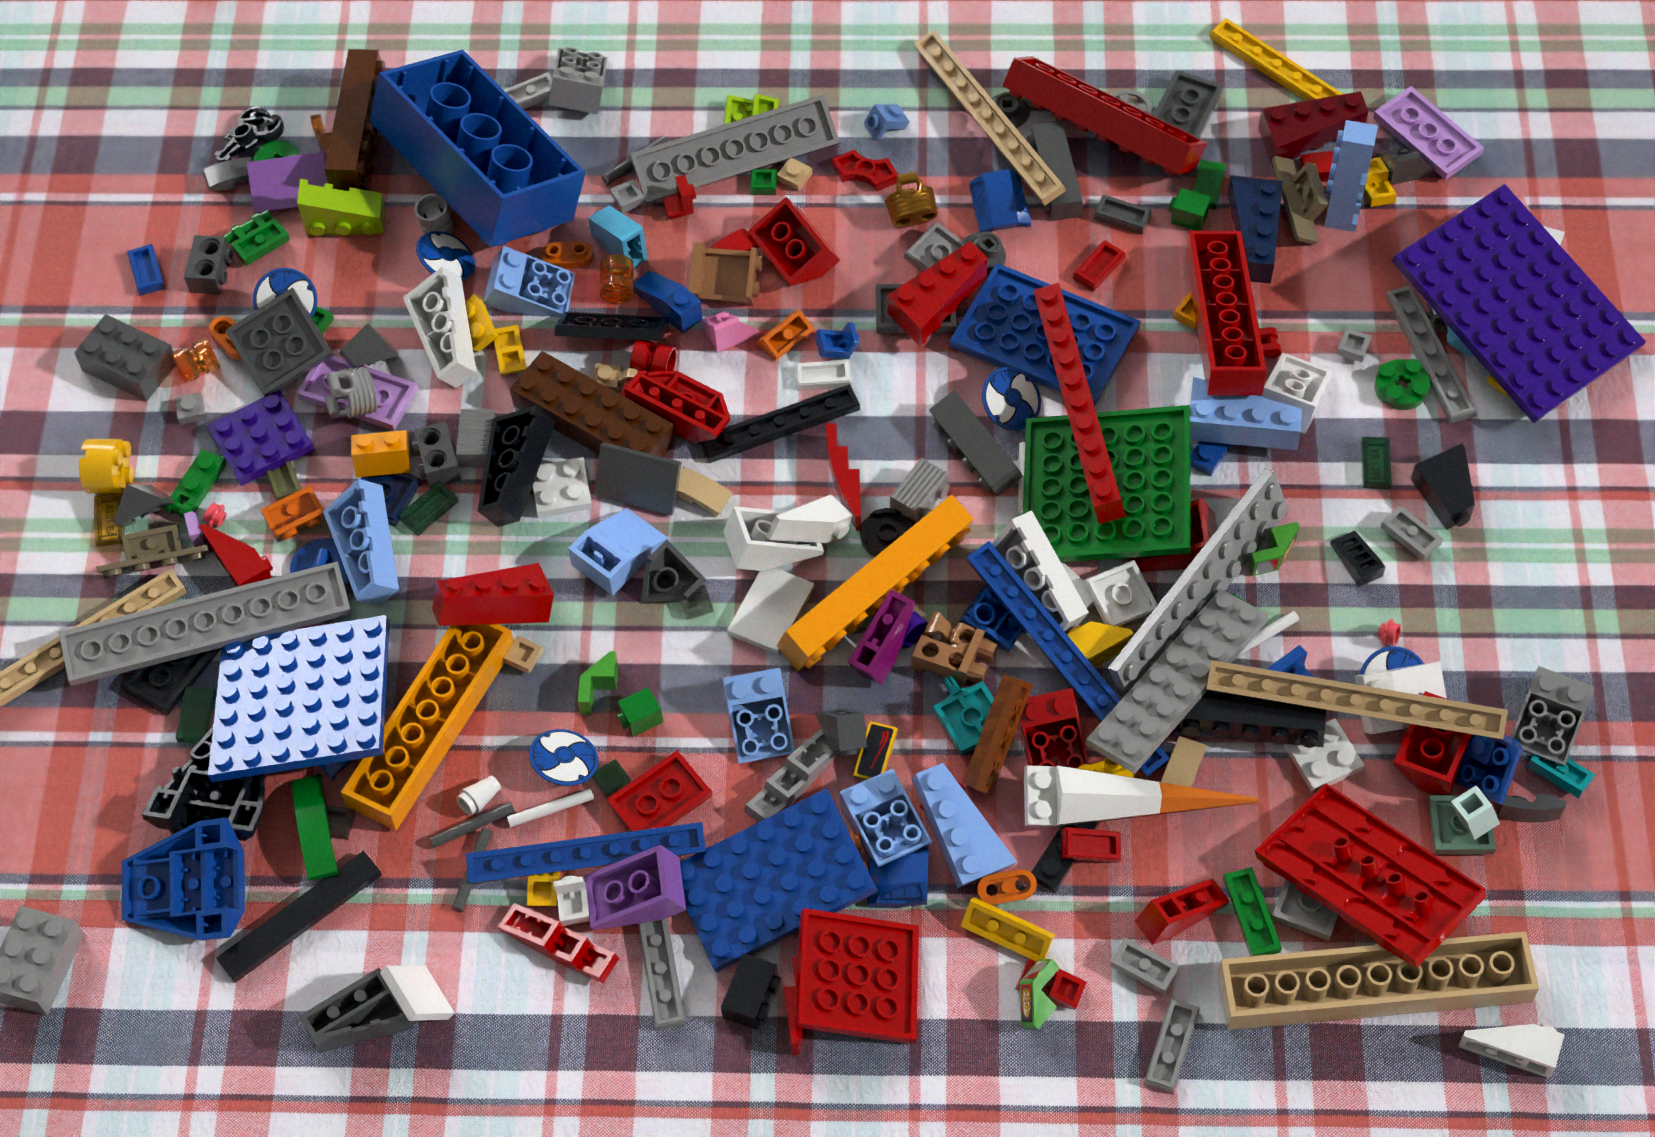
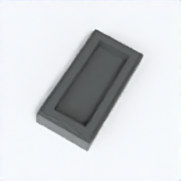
M1103 195L1094 213V219L1143 235L1150 220L1152 210Z

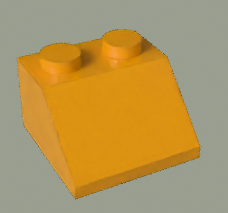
M409 430L351 435V456L355 476L367 477L411 473Z

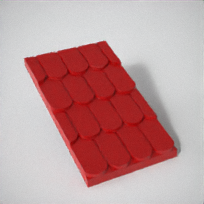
M1324 784L1255 849L1256 858L1262 861L1266 868L1296 885V889L1341 916L1343 921L1376 940L1377 945L1415 968H1418L1425 961V958L1427 959L1442 941L1460 925V922H1463L1477 905L1487 897L1484 887L1328 784Z

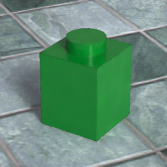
M1181 188L1178 196H1173L1168 211L1172 212L1171 223L1194 231H1201L1209 213L1211 197Z
M649 687L618 701L619 713L616 714L617 719L623 730L628 728L632 737L663 723L662 710Z

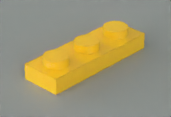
M975 897L970 900L960 926L1036 962L1047 958L1055 934Z

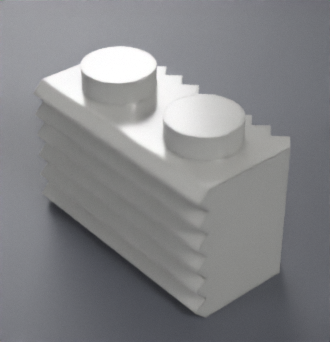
M461 409L456 456L460 467L474 468L476 466L478 468H485L493 418H495L494 409Z
M921 458L890 496V508L901 511L902 515L907 518L909 516L914 523H917L934 509V504L938 498L943 499L947 495L950 488L948 473Z

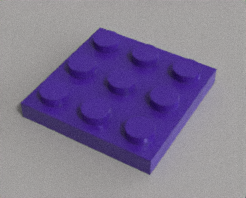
M280 390L206 425L241 486L265 475L269 470L273 471L285 465L287 461L296 460L315 450L313 443Z

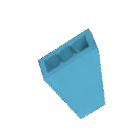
M610 205L596 211L588 218L590 234L626 273L648 260L644 229L640 224Z

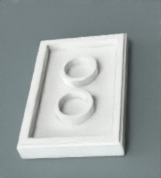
M777 568L759 571L728 627L727 635L779 655L781 651L776 645L784 632L797 622L815 589V583Z

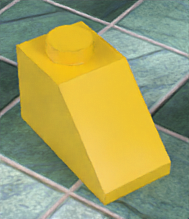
M1090 621L1083 626H1075L1067 635L1093 667L1096 668L1119 655L1134 636V633L1128 628Z

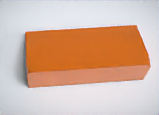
M797 309L755 343L776 361L814 331L815 328L802 311Z

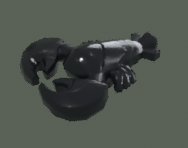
M259 106L244 110L238 117L237 126L231 128L224 137L228 144L223 150L215 152L216 160L219 163L232 160V156L235 157L250 150V148H254L260 141L271 142L277 140L283 134L285 128L282 118L279 115H270L266 109ZM263 117L271 118L273 122L269 120L265 122ZM264 123V131H263V129H262L260 126H258V125H261V124Z

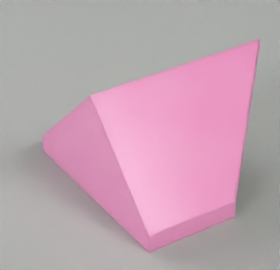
M725 311L700 320L717 353L764 334V332L740 322L738 316L729 315Z

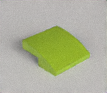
M754 94L752 100L727 95L723 125L777 109L779 107V99Z

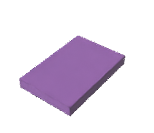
M317 152L247 162L254 214H260L265 210L276 212L297 209L300 179L308 180L310 185L324 187V184L328 183L325 173V153Z

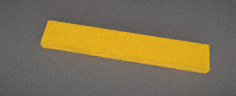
M1227 18L1210 32V39L1305 101L1343 94Z

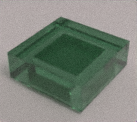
M616 758L596 770L592 776V779L606 798H609L631 782V779Z

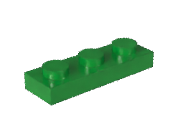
M1253 867L1224 874L1223 881L1250 956L1281 953L1282 946Z

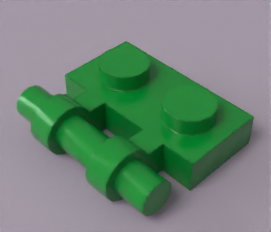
M268 210L260 214H253L250 216V220L240 226L236 224L230 228V232L223 235V237H226L227 243H231L233 251L246 266L290 241L289 234L275 218L272 219Z

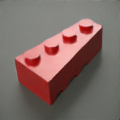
M969 241L888 294V315L921 348L927 342L932 332L935 333L941 327L942 321L949 314L952 315L957 309V305L964 298L966 299L987 277V256Z
M535 563L439 580L436 582L432 611L439 626L549 623L554 593L540 564Z

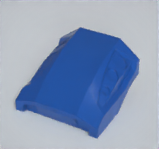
M1006 169L982 173L969 182L974 214L980 233L1020 226L1031 227V218L1023 192L1021 177L1017 172Z
M986 584L978 592L959 620L960 623H965L975 630L978 628L985 631L984 637L996 643L999 648L1007 652L1013 648L1014 643L1023 632L1021 626Z
M929 845L880 867L876 865L869 855V874L878 892L868 896L867 908L898 909L906 906L927 905Z

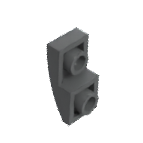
M254 157L232 159L204 169L203 175L209 191L234 190L236 182H249L247 162H253Z
M1537 793L1533 802L1527 801L1521 796L1506 795L1504 803L1499 808L1498 818L1529 823L1553 821L1560 819L1567 801L1561 800L1552 794Z

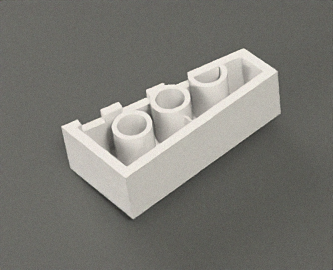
M441 267L406 294L403 299L437 378L457 388L477 372L461 277Z
M1029 511L1011 519L993 541L992 545L1064 632L1068 633L1072 628L1079 625L1089 612L1033 512Z

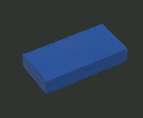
M149 244L127 251L139 295L142 296L165 289L153 245Z

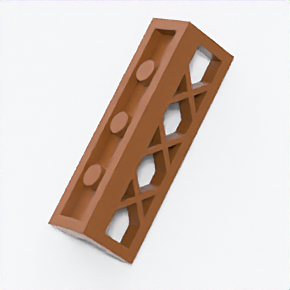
M1003 674L963 784L984 793H993L1032 689V684Z

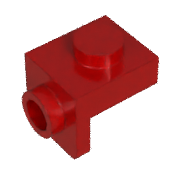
M685 175L675 177L677 193L663 197V203L669 219L694 213L693 199H696V192L693 184H688Z

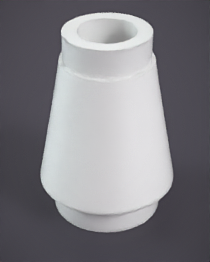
M490 775L460 790V795L456 797L457 803L467 815L478 814L496 793L501 790V786L497 779Z

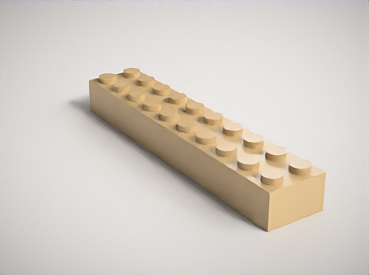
M1526 931L1447 938L1442 941L1427 959L1425 958V961L1418 968L1413 967L1379 945L1227 958L1221 959L1218 970L1227 1030L1532 1003L1539 990Z

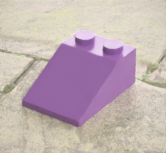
M662 845L585 875L590 927L593 930L659 921L686 910L679 857Z

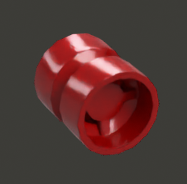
M637 340L632 350L630 368L637 369L638 372L647 371V373L653 371H673L677 357L676 347L659 344L656 347L652 341Z

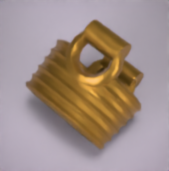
M916 171L897 175V191L888 195L884 201L892 225L904 228L927 223L935 219L938 215V208L936 207L933 188L922 185V181L917 176ZM915 182L917 184L916 191L914 187L904 190L902 189V185L911 184Z

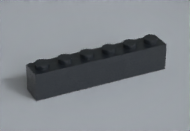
M1207 691L1170 734H1181L1189 737H1214L1220 740L1236 739L1246 742H1270L1277 745H1302L1308 748L1323 747L1326 709L1232 693Z

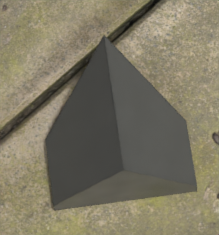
M1399 147L1377 153V158L1380 157L1389 171L1388 181L1391 185L1438 175L1420 157V152L1408 151Z
M367 323L341 349L340 355L354 369L355 367L360 368L361 365L367 364L370 366L373 362L396 358L399 356V352L382 334Z
M126 484L114 519L115 525L129 526L133 524L132 519L138 516L143 519L150 513L160 511V505H172L175 502L172 497L152 485Z
M666 539L646 560L640 604L687 599L706 579Z

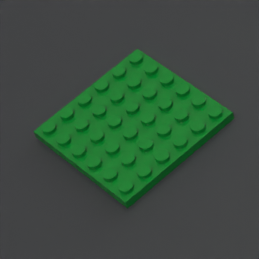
M1190 405L1097 412L1126 514L1124 518L1099 524L1068 415L1026 418L1023 514L1029 511L1033 512L1060 562L1191 553Z

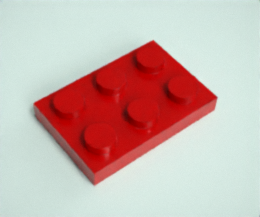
M676 750L606 800L609 807L629 831H638L671 826L713 795L711 789L680 752Z

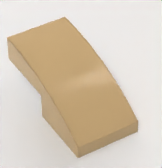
M683 467L680 472L677 496L690 505L693 502L697 503L717 517L733 492L714 480Z
M1179 736L1161 782L1192 787L1207 745Z

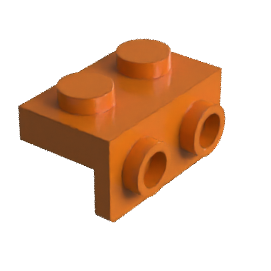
M311 485L260 509L275 540L282 537L283 541L298 534L297 530L306 525L309 529L322 523L323 511L325 510L321 506Z

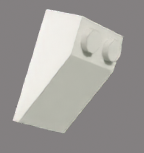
M1282 353L1264 385L1261 397L1301 408V432L1306 434L1333 371Z
M734 506L723 530L736 569L763 571L820 556L824 550L821 543L769 540L767 534L775 516L785 511Z
M1440 661L1354 676L1355 683L1358 685L1423 695L1427 691L1446 698ZM1361 715L1364 733L1376 734L1409 728L1410 725L1409 723Z

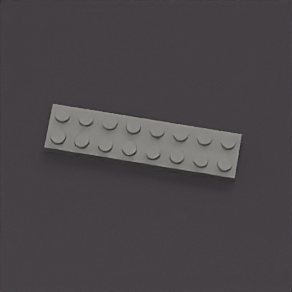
M822 94L630 153L629 156L641 192L645 197V204L677 193L675 181L677 176L685 175L688 184H693L694 189L751 172L753 169H761L787 161L790 158H797L838 145L840 141L825 96Z
M1220 589L1088 736L1086 745L1135 774L1208 691L1206 688L1211 660L1232 663L1268 622V614Z

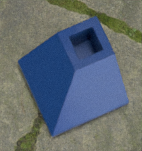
M1472 734L1456 783L1468 789L1477 786L1486 798L1498 804H1503L1523 750L1520 742L1505 734L1503 739Z

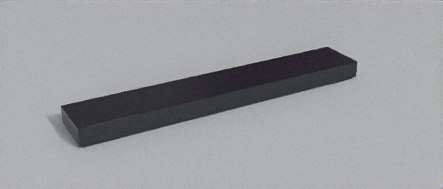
M849 384L724 428L716 439L702 441L700 444L708 462L712 463L859 411L860 403Z
M363 850L338 869L337 875L328 876L216 957L217 961L233 982L236 983L382 876L381 871Z

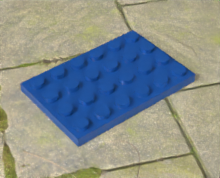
M996 263L952 335L949 346L1000 368L1013 367L1020 369L1028 374L1034 382L1061 392L1033 292L1035 289L1049 286L1050 284ZM1061 289L1094 406H1096L1137 334L1141 321Z
M827 788L706 848L704 853H697L680 861L686 909L716 973L739 962L743 953L753 955L798 932L800 912L803 908L836 913L878 892Z

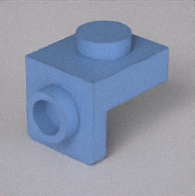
M874 104L864 121V125L873 138L879 140L886 129H906L910 121L898 104Z

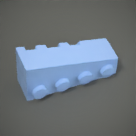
M1193 377L1190 402L1192 441L1298 450L1302 420L1301 408L1257 395H1207L1205 380Z

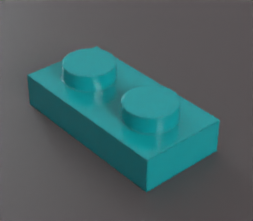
M1534 755L1527 768L1578 799L1596 775L1569 758L1565 766Z

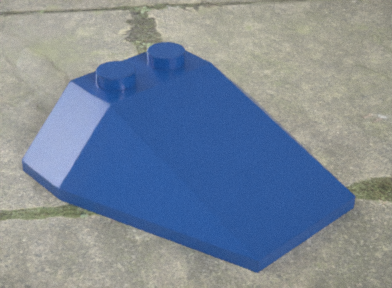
M228 818L198 821L122 861L123 921L207 941L230 938L245 912L244 850Z

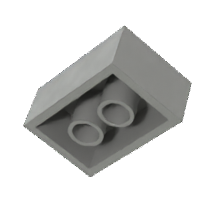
M24 906L19 907L0 947V1003L48 1016L84 936L75 920Z

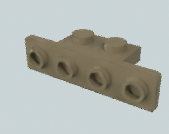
M1274 156L1272 164L1277 180L1283 181L1281 194L1295 240L1316 244L1319 238L1314 220L1328 206L1316 164L1307 162L1298 172L1295 160Z
M175 524L121 535L126 561L96 566L98 573H105L106 577L122 575V570L133 568V572L150 569V564L160 562L161 566L178 564L177 559L188 557L189 561L206 558L205 553L212 551L208 545L183 549L179 526Z

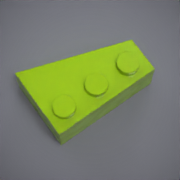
M300 179L297 205L307 235L384 234L386 206L382 193L350 187L349 191L333 189V184L325 183L324 187L308 184L306 179Z

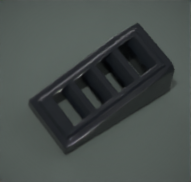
M1355 530L1330 541V545L1358 587L1383 577L1385 565ZM1351 540L1354 543L1345 548L1342 546V544H1345ZM1355 549H1358V550H1359L1358 552H1356V553H1354V554H1352V555H1350V554L1348 553V552L1353 551V550H1355ZM1362 556L1364 558L1363 560H1360L1358 562L1355 561V559L1360 558ZM1366 564L1369 565V567H1367V568H1365V569H1362V568H1361L1362 566H1364V565H1366Z

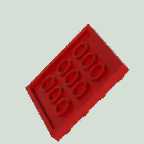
M803 908L800 912L795 1027L913 1044L917 1040L919 926Z

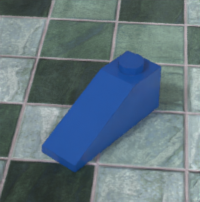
M649 270L630 285V288L661 316L667 317L668 322L682 334L686 333L703 319L701 301L687 288L677 282Z

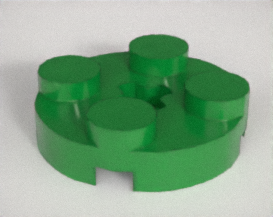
M1396 359L1383 363L1379 367L1374 389L1377 397L1384 404L1386 401L1392 404L1394 409L1410 410L1421 405L1427 397L1430 389V378L1418 360ZM1404 381L1407 383V387L1402 388L1401 385H1396V383Z

